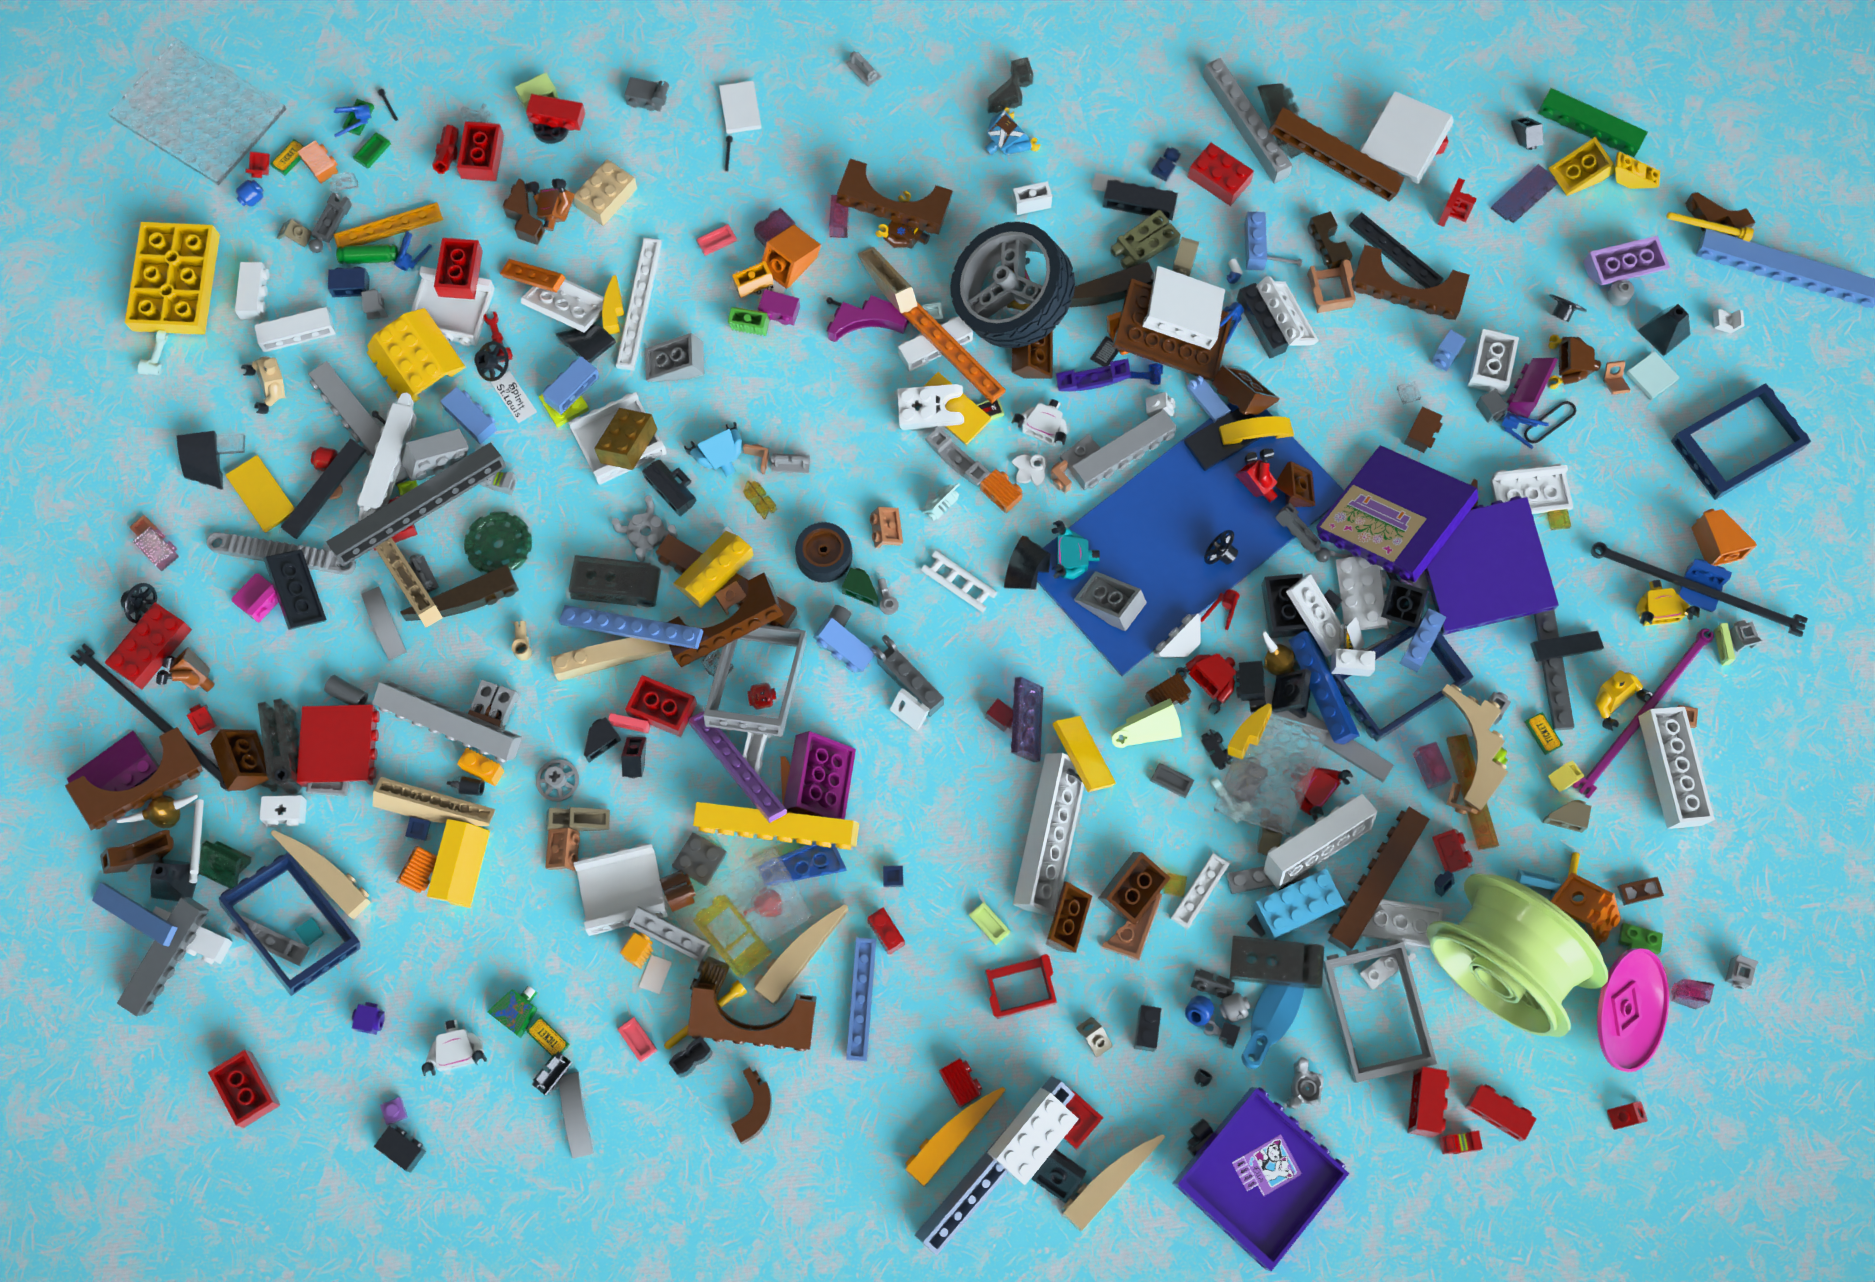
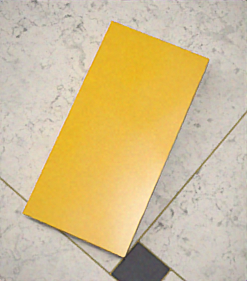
M937 372L923 387L953 384ZM963 393L958 398L950 399L945 405L946 410L960 412L964 416L963 424L944 427L966 446L992 420L987 413Z
M258 455L225 475L265 533L285 521L295 509Z
M1081 716L1057 720L1052 724L1087 792L1112 787L1116 784Z

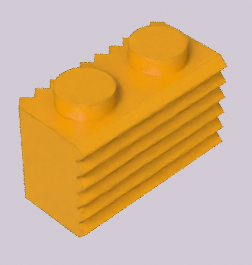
M765 261L732 275L734 286L740 298L774 284L772 274Z
M469 748L465 749L457 763L462 770L493 786L497 785L504 773L500 763L494 762Z
M633 932L621 949L620 954L625 960L642 969V966L645 965L644 962H647L649 955H652L651 952H654L651 946L653 942L645 934L640 932L638 935Z

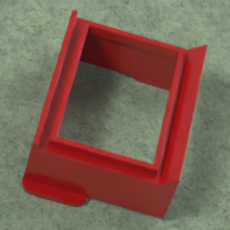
M1047 954L1041 955L1040 958L990 970V968L985 970L991 993L989 1001L993 1015L997 1019L1057 1003L1050 977L1053 975V968L1050 957ZM1041 967L1049 998L1000 1010L992 979Z

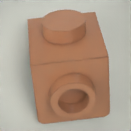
M1066 460L1062 463L1058 462L1052 467L1050 477L1055 487L1064 493L1071 489L1072 484L1071 480L1063 473L1067 470L1068 462Z

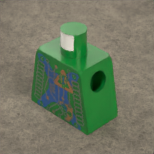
M527 986L521 995L512 989L490 1008L488 1013L521 1038L537 1011V1008L530 1003L537 992L530 986Z

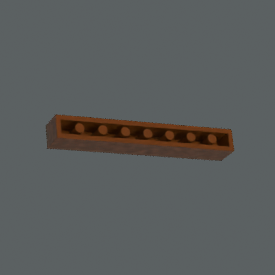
M1284 107L1275 115L1268 130L1269 133L1389 202L1398 194L1405 178L1398 172L1384 166L1381 162L1375 161L1367 154L1356 150L1353 146L1342 142L1336 136L1330 135L1323 131L1322 128L1316 127Z
M670 534L665 537L656 550L658 561L664 566L670 565L680 575L703 554ZM736 573L719 590L721 591L737 581L747 596L748 579ZM746 597L736 603L738 608L742 606ZM777 597L784 615L769 622L770 626L788 628L797 615V608Z
M1410 806L1406 811L1401 810L1397 816L1398 824L1396 827L1392 826L1386 836L1389 839L1386 843L1382 842L1377 849L1378 857L1376 859L1372 858L1367 866L1370 869L1367 875L1363 874L1357 883L1360 885L1357 892L1353 890L1347 899L1350 901L1348 907H1343L1338 914L1339 922L1337 924L1333 923L1328 931L1330 937L1327 941L1345 952L1351 951L1430 820Z

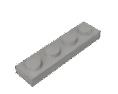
M1264 866L1227 873L1231 894L1275 885L1263 872ZM1306 871L1299 877L1292 880L1291 883L1298 882L1309 877V872Z
M639 906L628 925L701 962L710 946V942Z

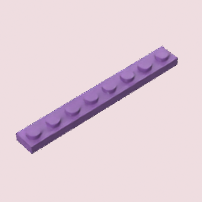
M704 711L688 719L690 726L769 823L787 814L783 804L720 728L705 726Z

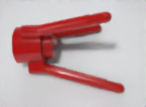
M1231 589L1226 590L1224 594L1220 593L1218 599L1206 611L1200 621L1203 622L1222 601V606L1230 609L1225 630H1228L1235 606L1240 597L1239 593Z

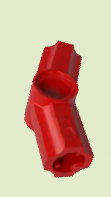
M453 125L443 127L440 143H437L436 156L432 166L433 170H436L438 174H444L448 171L452 160L456 161L459 129Z

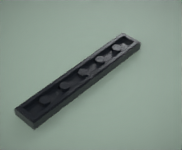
M1362 212L1350 223L1349 227L1375 248L1382 249L1383 255L1425 289L1438 286L1443 281V277Z
M350 438L282 524L281 528L297 539L367 450Z

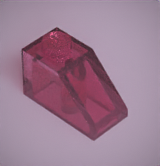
M1682 979L1674 983L1672 987V1001L1696 1010L1710 1003L1715 984Z

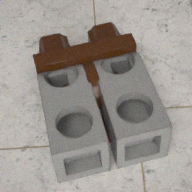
M481 680L468 714L505 729V724L509 719L512 708L520 696L514 690Z

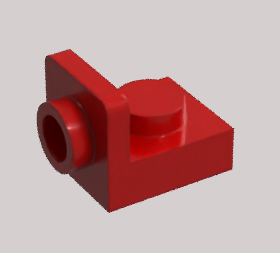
M201 704L190 708V713L186 715L198 736L217 726L208 711L207 705L201 706Z

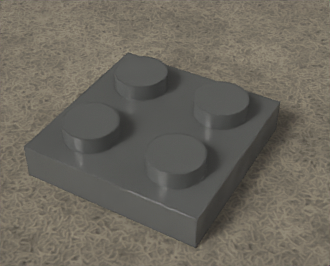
M692 832L672 867L678 871L682 870L683 874L688 873L690 878L707 886L726 856L727 851Z

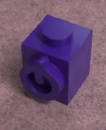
M365 1002V1005L358 1004L357 1009H354L352 1014V1029L358 1032L377 1035V1031H381L384 1025L385 1011L377 1008L378 1004Z

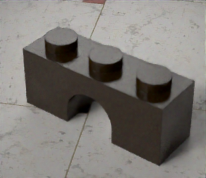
M1331 211L1311 217L1307 227L1309 235L1313 236L1316 249L1322 255L1323 264L1327 265L1328 269L1339 268L1342 261H1351L1353 256L1346 241L1334 243L1328 238L1335 235L1338 227Z

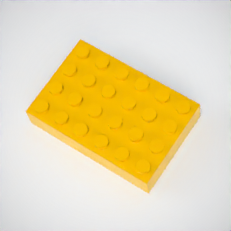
M140 223L125 324L132 331L158 332V330H163L166 333L205 335L220 234L213 225Z

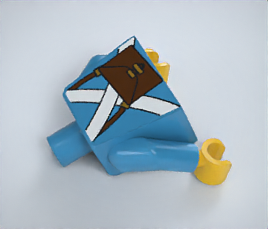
M1008 107L991 118L987 134L992 141L985 147L991 155L999 148L1005 155L1027 150H1039L1041 144H1035L1038 139L1034 137L1031 142L1029 141L1028 136L1013 120L1014 112L1009 113L1010 109Z

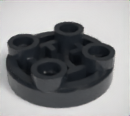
M533 123L536 137L541 142L547 144L562 141L569 132L566 128Z

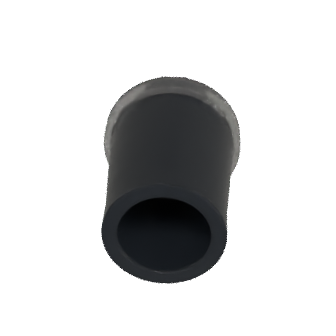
M464 775L453 778L452 782L447 781V785H451L452 790L458 795L481 796L485 789L484 780L469 778Z

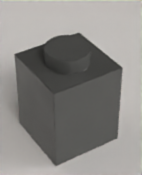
M1496 389L1481 396L1476 403L1477 408L1487 422L1501 419L1508 407Z

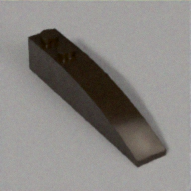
M1149 262L1075 286L1070 307L1099 305L1124 299L1131 279L1153 285V279H1151L1153 271Z
M505 565L436 595L431 599L441 616L448 617L485 605L495 604L503 597L513 596L519 589L508 565ZM412 606L400 611L406 621L420 620Z

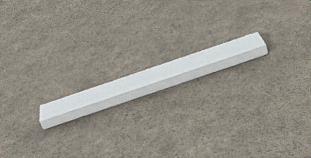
M643 238L616 362L617 369L635 371L662 241L659 239Z

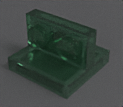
M206 840L201 845L199 874L229 889H233L238 885L239 874L251 863L252 857L219 841L213 844Z

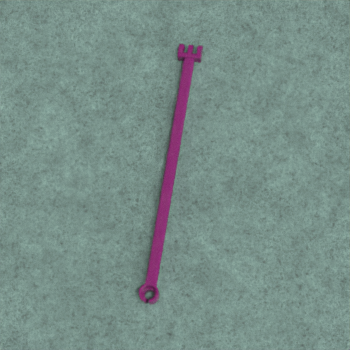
M1705 628L1697 633L1696 641L1652 694L1653 696L1639 710L1587 777H1583L1574 783L1573 788L1576 789L1580 784L1583 785L1579 792L1582 794L1587 788L1589 791L1585 797L1587 799L1590 798L1597 789L1593 784L1640 727L1638 716L1656 707L1703 646L1713 640L1714 634L1712 631L1708 634L1709 638L1704 636V633H1708L1710 629Z

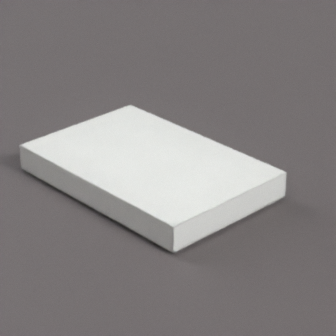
M754 81L720 85L727 134L762 129Z

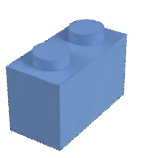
M1450 330L1437 349L1431 363L1447 372L1462 349L1466 338Z

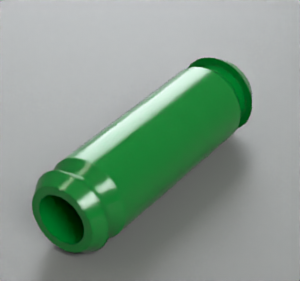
M389 244L344 246L343 248L340 246L336 250L337 261L340 264H343V262L346 264L388 263L392 260L395 262L399 254L398 248L394 244L392 246Z

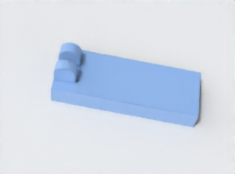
M1198 376L1196 380L1192 379L1190 384L1187 385L1188 392L1214 422L1231 413V410L1203 377Z

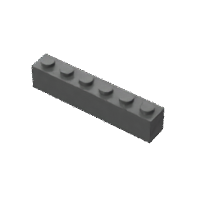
M190 897L180 898L167 919L169 923L178 927L169 947L157 941L153 942L118 1000V1005L135 1016L146 1015L153 1009V1002L163 992L167 979L174 974L176 964L185 956V949L188 944L194 941L196 931L205 923L209 909Z

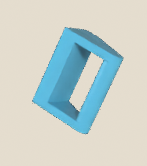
M1518 869L1516 882L1550 889V901L1561 887V882L1558 878Z

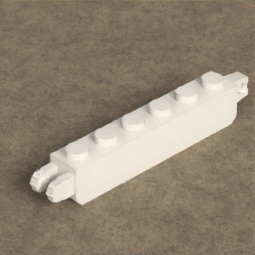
M407 392L402 393L397 404L393 403L391 409L387 411L386 424L381 428L380 441L375 445L374 458L369 462L368 475L364 477L362 492L357 496V504L360 507L358 521L363 520L387 505L402 465L406 444L410 442L417 422V417L413 412L414 401Z

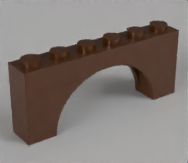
M850 158L837 191L836 203L939 235L951 202L953 190L936 185L934 190L921 200L913 202L894 201L882 196L870 185L866 176L867 163Z
M1364 245L1352 283L1353 290L1356 293L1367 294L1376 299L1388 300L1393 304L1405 305L1411 309H1419L1428 314L1443 316L1445 319L1456 320L1463 302L1469 274L1452 270L1447 280L1438 286L1427 289L1411 288L1397 282L1387 273L1381 259L1382 249Z
M765 573L747 581L748 593L744 603L737 612L717 625L701 628L704 632L698 649L669 644L672 656L680 667L690 664L784 615L773 585ZM680 616L666 622L688 626Z
M178 727L159 736L163 746L161 763L156 772L141 785L124 791H108L94 786L85 776L65 785L67 792L90 830L101 829L107 825L108 821L119 819L127 811L138 809L146 801L161 797L164 794L163 792L168 789H176L185 780H192L200 775V772L203 771L202 766Z
M695 982L692 991L687 1036H692L694 1039L712 1038L716 1042L730 1040L735 1044L748 1042L758 1047L773 1045L777 1049L791 1047L796 1051L810 1050L817 996L796 994L794 1004L782 1018L768 1024L751 1025L733 1019L721 1008L716 998L715 984Z

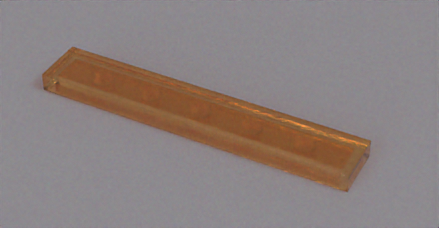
M1466 734L1447 737L1446 739L1458 782L1462 785L1461 793L1463 800L1471 788L1476 772V765ZM1465 803V806L1470 807V808H1473V807H1471L1470 805H1468L1467 803ZM1487 803L1481 812L1478 811L1477 814L1467 812L1478 851L1498 847L1499 843Z

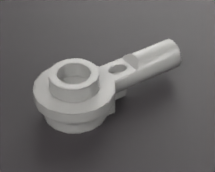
M885 578L878 580L883 597L880 601V609L884 614L892 615L898 610V601L890 596Z

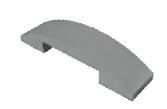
M938 427L925 438L931 448L952 469L974 485L978 486L981 481L991 474L981 463L972 460L952 442V438L941 428Z
M378 586L362 593L368 615L387 658L391 660L407 653L380 587Z
M240 915L268 952L301 966L310 949L309 947ZM232 922L227 932L247 941Z
M576 1072L563 1075L559 1079V1089L572 1158L592 1155L594 1153L586 1120L580 1074Z

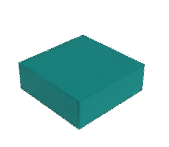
M310 918L295 929L307 947L324 935L313 918Z

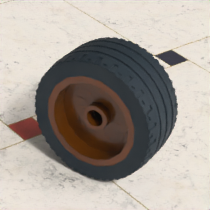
M829 522L814 523L805 528L797 539L795 546L796 561L800 570L809 579L821 583L833 582L848 571L853 556L852 544L847 533L836 524L834 525Z

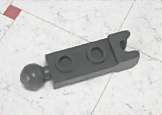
M333 192L327 201L328 204L311 233L313 238H316L309 242V249L313 253H319L323 250V241L327 243L331 241L344 215H347L351 208V201L348 197H344L342 201H339L336 193Z
M1288 503L1278 511L1279 514L1275 516L1277 521L1283 527L1287 526L1290 533L1301 541L1302 546L1306 550H1309L1311 554L1316 552L1315 557L1319 562H1326L1330 559L1329 550L1320 547L1321 541L1298 517V511L1291 503Z

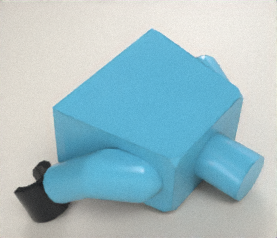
M733 422V428H729L728 424H726V431L696 446L691 441V448L684 446L687 454L691 455L699 464L707 469L712 468L716 470L721 467L725 476L735 473L736 471L731 462L738 459L742 445V439L737 430V423Z

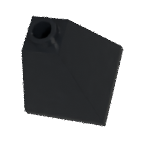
M1676 304L1661 311L1641 327L1638 332L1657 351L1665 356L1690 336L1689 314L1683 307Z
M1391 580L1381 617L1418 628L1429 591Z
M169 859L155 861L150 877L151 898L176 902L180 898H193L196 883L189 882L190 863Z

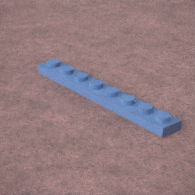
M568 605L564 606L559 623L563 626L698 649L704 632L701 628Z

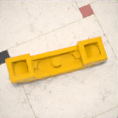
M1257 417L1219 427L1223 445L1241 443L1243 439L1275 436V438L1294 436L1290 418Z

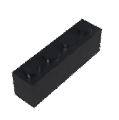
M1108 180L1103 207L1151 216L1158 210H1161L1168 220H1173L1178 193L1171 190L1139 186L1135 183L1128 184L1118 180Z
M1253 283L1239 289L1236 300L1243 306L1246 318L1269 359L1285 353L1289 344L1257 289V284Z

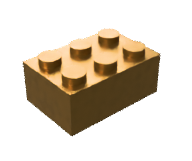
M619 408L594 448L600 463L633 470L658 430L652 414Z

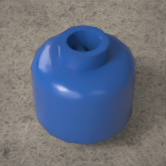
M246 180L236 189L238 195L236 199L243 206L247 204L253 207L263 198L262 192L264 190L255 180Z
M1201 995L1193 997L1185 1008L1187 1020L1196 1026L1207 1024L1214 1013V1005L1211 1000Z

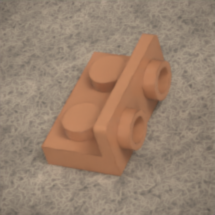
M877 507L870 515V523L873 530L872 540L875 548H880L882 545L900 546L903 543L899 508Z
M570 828L549 830L545 869L576 870L573 862L578 861L580 833Z

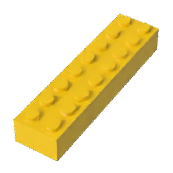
M696 802L693 826L699 827L698 831L715 834V830H718L720 834L734 836V832H737V836L753 838V835H757V838L771 841L773 837H777L778 841L792 843V839H795L796 843L811 845L812 842H816L818 846L831 848V844H836V848L851 850V846L856 847L859 823L853 820L787 813L769 823L758 809Z

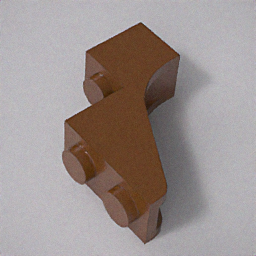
M518 179L511 188L510 196L508 199H505L503 209L506 217L517 220L515 231L518 238L538 245L545 232L542 221L530 215L525 182L522 179Z
M1698 192L1692 193L1685 202L1687 210L1691 212L1694 218L1738 229L1745 226L1752 228L1755 224V220L1747 208L1738 211L1726 210ZM1700 227L1703 232L1707 229Z
M159 831L129 845L106 848L100 855L103 874L128 872L134 865L150 864L163 859L173 849L174 841L170 837V831Z

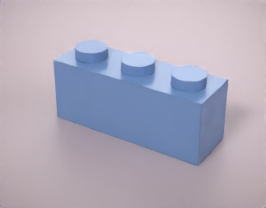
M1247 212L1245 219L1246 270L1265 269L1267 262L1266 212Z
M582 356L574 360L565 372L558 375L554 383L544 389L542 394L545 403L560 415L563 414L599 379L597 368Z
M456 387L440 402L444 410L479 444H482L497 431L494 425L496 421L490 414L485 415L482 412L483 408L477 402L473 403L470 400V395L465 390L461 391Z
M1430 608L1427 610L1399 664L1418 672L1446 616Z
M833 618L825 619L813 636L817 640V645L831 651V656L838 661L842 660L847 664L846 668L851 672H863L874 657L873 652L868 646Z

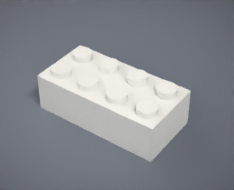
M1040 1087L987 1153L1012 1177L1026 1185L1077 1122L1078 1118L1050 1092Z

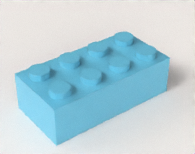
M1324 869L1256 901L1252 908L1271 942L1339 910L1345 903L1327 869Z

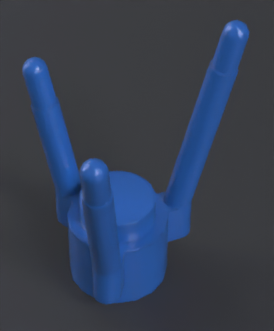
M368 104L335 108L334 113L355 112L356 119L361 121L341 130L334 136L338 137L362 124L368 123L367 119L371 118Z
M409 231L405 232L398 257L394 263L396 267L407 271L408 268L413 269L415 264L432 247L429 244L412 261V256L406 253L412 238V234H409Z
M1233 302L1230 307L1226 306L1223 310L1229 314L1220 322V326H1223L1231 317V321H1235L1228 333L1226 344L1229 342L1238 323L1242 320L1241 315L1244 313L1243 306L1237 302Z
M1507 412L1501 425L1506 427L1505 432L1510 433L1530 449H1533V445L1512 429H1517L1519 423L1534 427L1538 425L1549 426V423Z

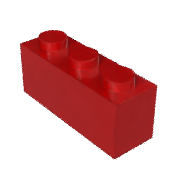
M531 94L526 114L529 122L534 124H545L551 127L580 131L585 116V109L583 103Z
M1487 1084L1477 1086L1465 1108L1519 1142L1526 1140L1537 1119L1532 1116V1112L1524 1107L1519 1108L1514 1105V1101L1507 1096L1501 1097L1495 1093L1496 1090Z

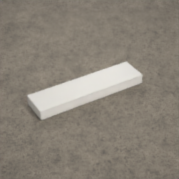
M1213 853L1172 915L1171 920L1188 930L1230 863Z

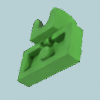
M1622 923L1618 944L1628 946L1627 950L1643 948L1650 950L1654 954H1659L1662 947L1663 933Z

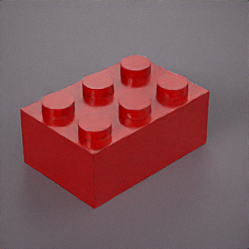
M465 121L457 163L461 179L497 181L504 133L500 124Z
M1210 142L1191 164L1187 178L1231 206L1251 183L1254 170Z
M442 238L434 288L438 297L475 300L483 253L479 240Z
M641 675L625 710L628 716L648 721L649 725L681 737L689 722L688 719L697 705V701L693 695Z
M243 1050L208 1072L236 1126L245 1128L280 1106L252 1052Z
M1422 1066L1413 1071L1408 1134L1435 1137L1442 1134V1131L1445 1130L1446 1119L1443 1118V1114L1448 1105V1098L1445 1097V1092L1449 1088L1450 1083L1447 1070Z

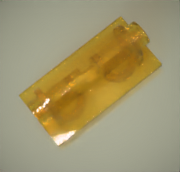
M747 481L743 493L755 507L757 513L763 519H766L769 512L774 513L777 510L776 504L769 496L762 497L766 495V491L759 482L752 481L750 483V481Z

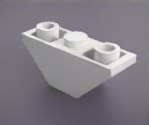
M1198 613L1188 614L1181 621L1183 624L1179 628H1174L1169 633L1170 637L1166 642L1162 641L1157 645V651L1153 655L1155 657L1169 658L1188 657L1201 643L1200 615Z

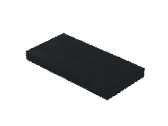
M1238 408L1186 438L1184 443L1204 471L1262 437L1243 439L1241 443L1223 445L1219 431L1220 426L1240 420L1256 418L1254 414L1249 413V415L1241 413Z
M302 549L266 556L264 562L288 630L325 622L327 619Z

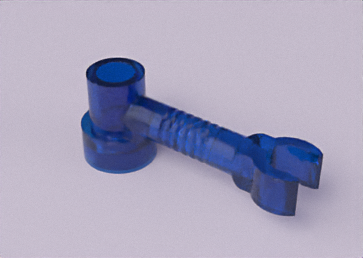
M1159 363L1150 364L1148 372L1130 371L1131 377L1127 379L1150 380L1152 385H1160L1163 365Z

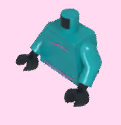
M1058 520L1053 522V525H1056L1057 528L1052 529L1053 534H1060L1057 537V565L1052 568L1057 573L1053 577L1056 579L1061 576L1062 578L1074 580L1088 570L1089 561H1099L1100 551L1088 550V540L1068 529L1062 521Z

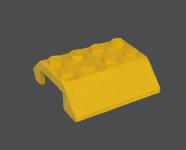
M426 308L404 313L375 333L367 345L368 356L373 363L378 362L376 364L377 369L383 378L387 377L385 381L393 392H397L396 397L399 399L402 393L407 392L414 403L421 399L418 394L446 374L452 377L466 367Z

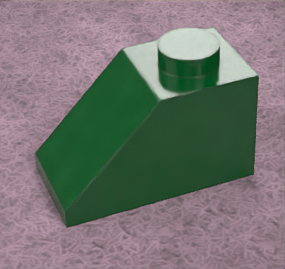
M850 568L842 585V594L877 607L878 596L869 575L860 568Z

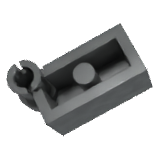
M630 77L624 94L626 103L631 107L661 111L667 99L666 93L669 84L666 81L662 85L663 81L657 83Z

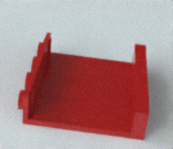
M373 705L302 706L297 783L302 787H307L308 783L366 781L369 785H373V779L376 778L374 760H377L378 756L375 742L379 739V732L376 729L377 722L380 721L379 711Z

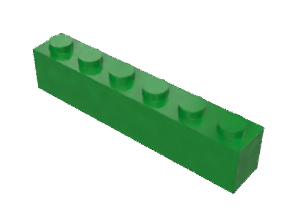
M1550 88L1538 111V114L1545 118L1558 122L1560 125L1569 127L1592 139L1596 137L1599 142L1632 157L1636 156L1648 133L1639 127L1553 88Z

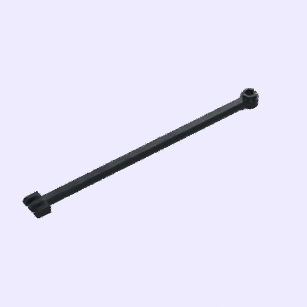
M1597 542L1592 546L1591 554L1597 559L1605 557L1789 627L1788 633L1798 637L1803 636L1804 632L1801 630H1805L1806 627L1803 623H1807L1808 620L1804 616L1795 614L1793 618L1613 551L1602 542ZM1595 550H1600L1601 554L1596 553Z
M85 643L82 645V648L86 650L85 653L79 649L76 651L81 656L79 659L75 655L70 657L79 666L85 663L163 733L174 729L92 657L95 652ZM185 738L201 766L220 782V786L225 791H230L226 789L219 767Z

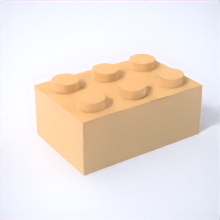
M606 159L575 193L574 202L576 208L604 226L637 190L635 177Z

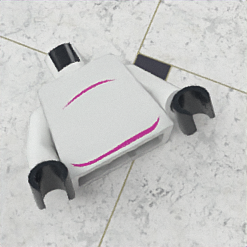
M1050 399L1047 406L1039 403L1036 407H1031L1021 414L1014 415L1011 423H1018L1019 428L1023 424L1022 433L1052 446H1055L1056 441H1061L1062 445H1065L1068 433L1066 421L1062 418L1063 413L1058 411L1060 403L1057 400Z
M457 1020L446 1021V1033L436 1036V1040L432 1043L427 1055L426 1063L422 1065L421 1069L423 1076H426L428 1071H431L432 1076L436 1074L435 1066L439 1071L474 1063L477 1066L479 1059L483 1058L484 1062L487 1061L484 1055L483 1043L474 1033L466 1029L458 1030Z

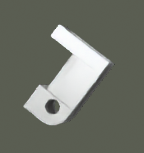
M747 732L748 736L743 757L755 772L760 775L764 762L762 757L766 741L772 735Z

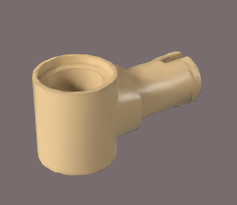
M516 621L514 622L515 638L511 648L518 660L526 661L532 656V649L526 632V621H520V624ZM526 647L524 652L518 653L519 648Z

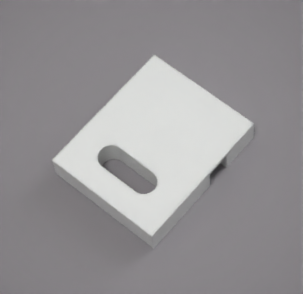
M903 688L898 692L890 708L892 713L916 731L920 729L930 710L923 703L920 704L918 699ZM902 701L905 702V705H904L903 708L901 707Z

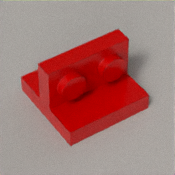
M1458 177L1437 225L1444 227L1449 216L1466 223L1477 198L1460 192L1465 180Z

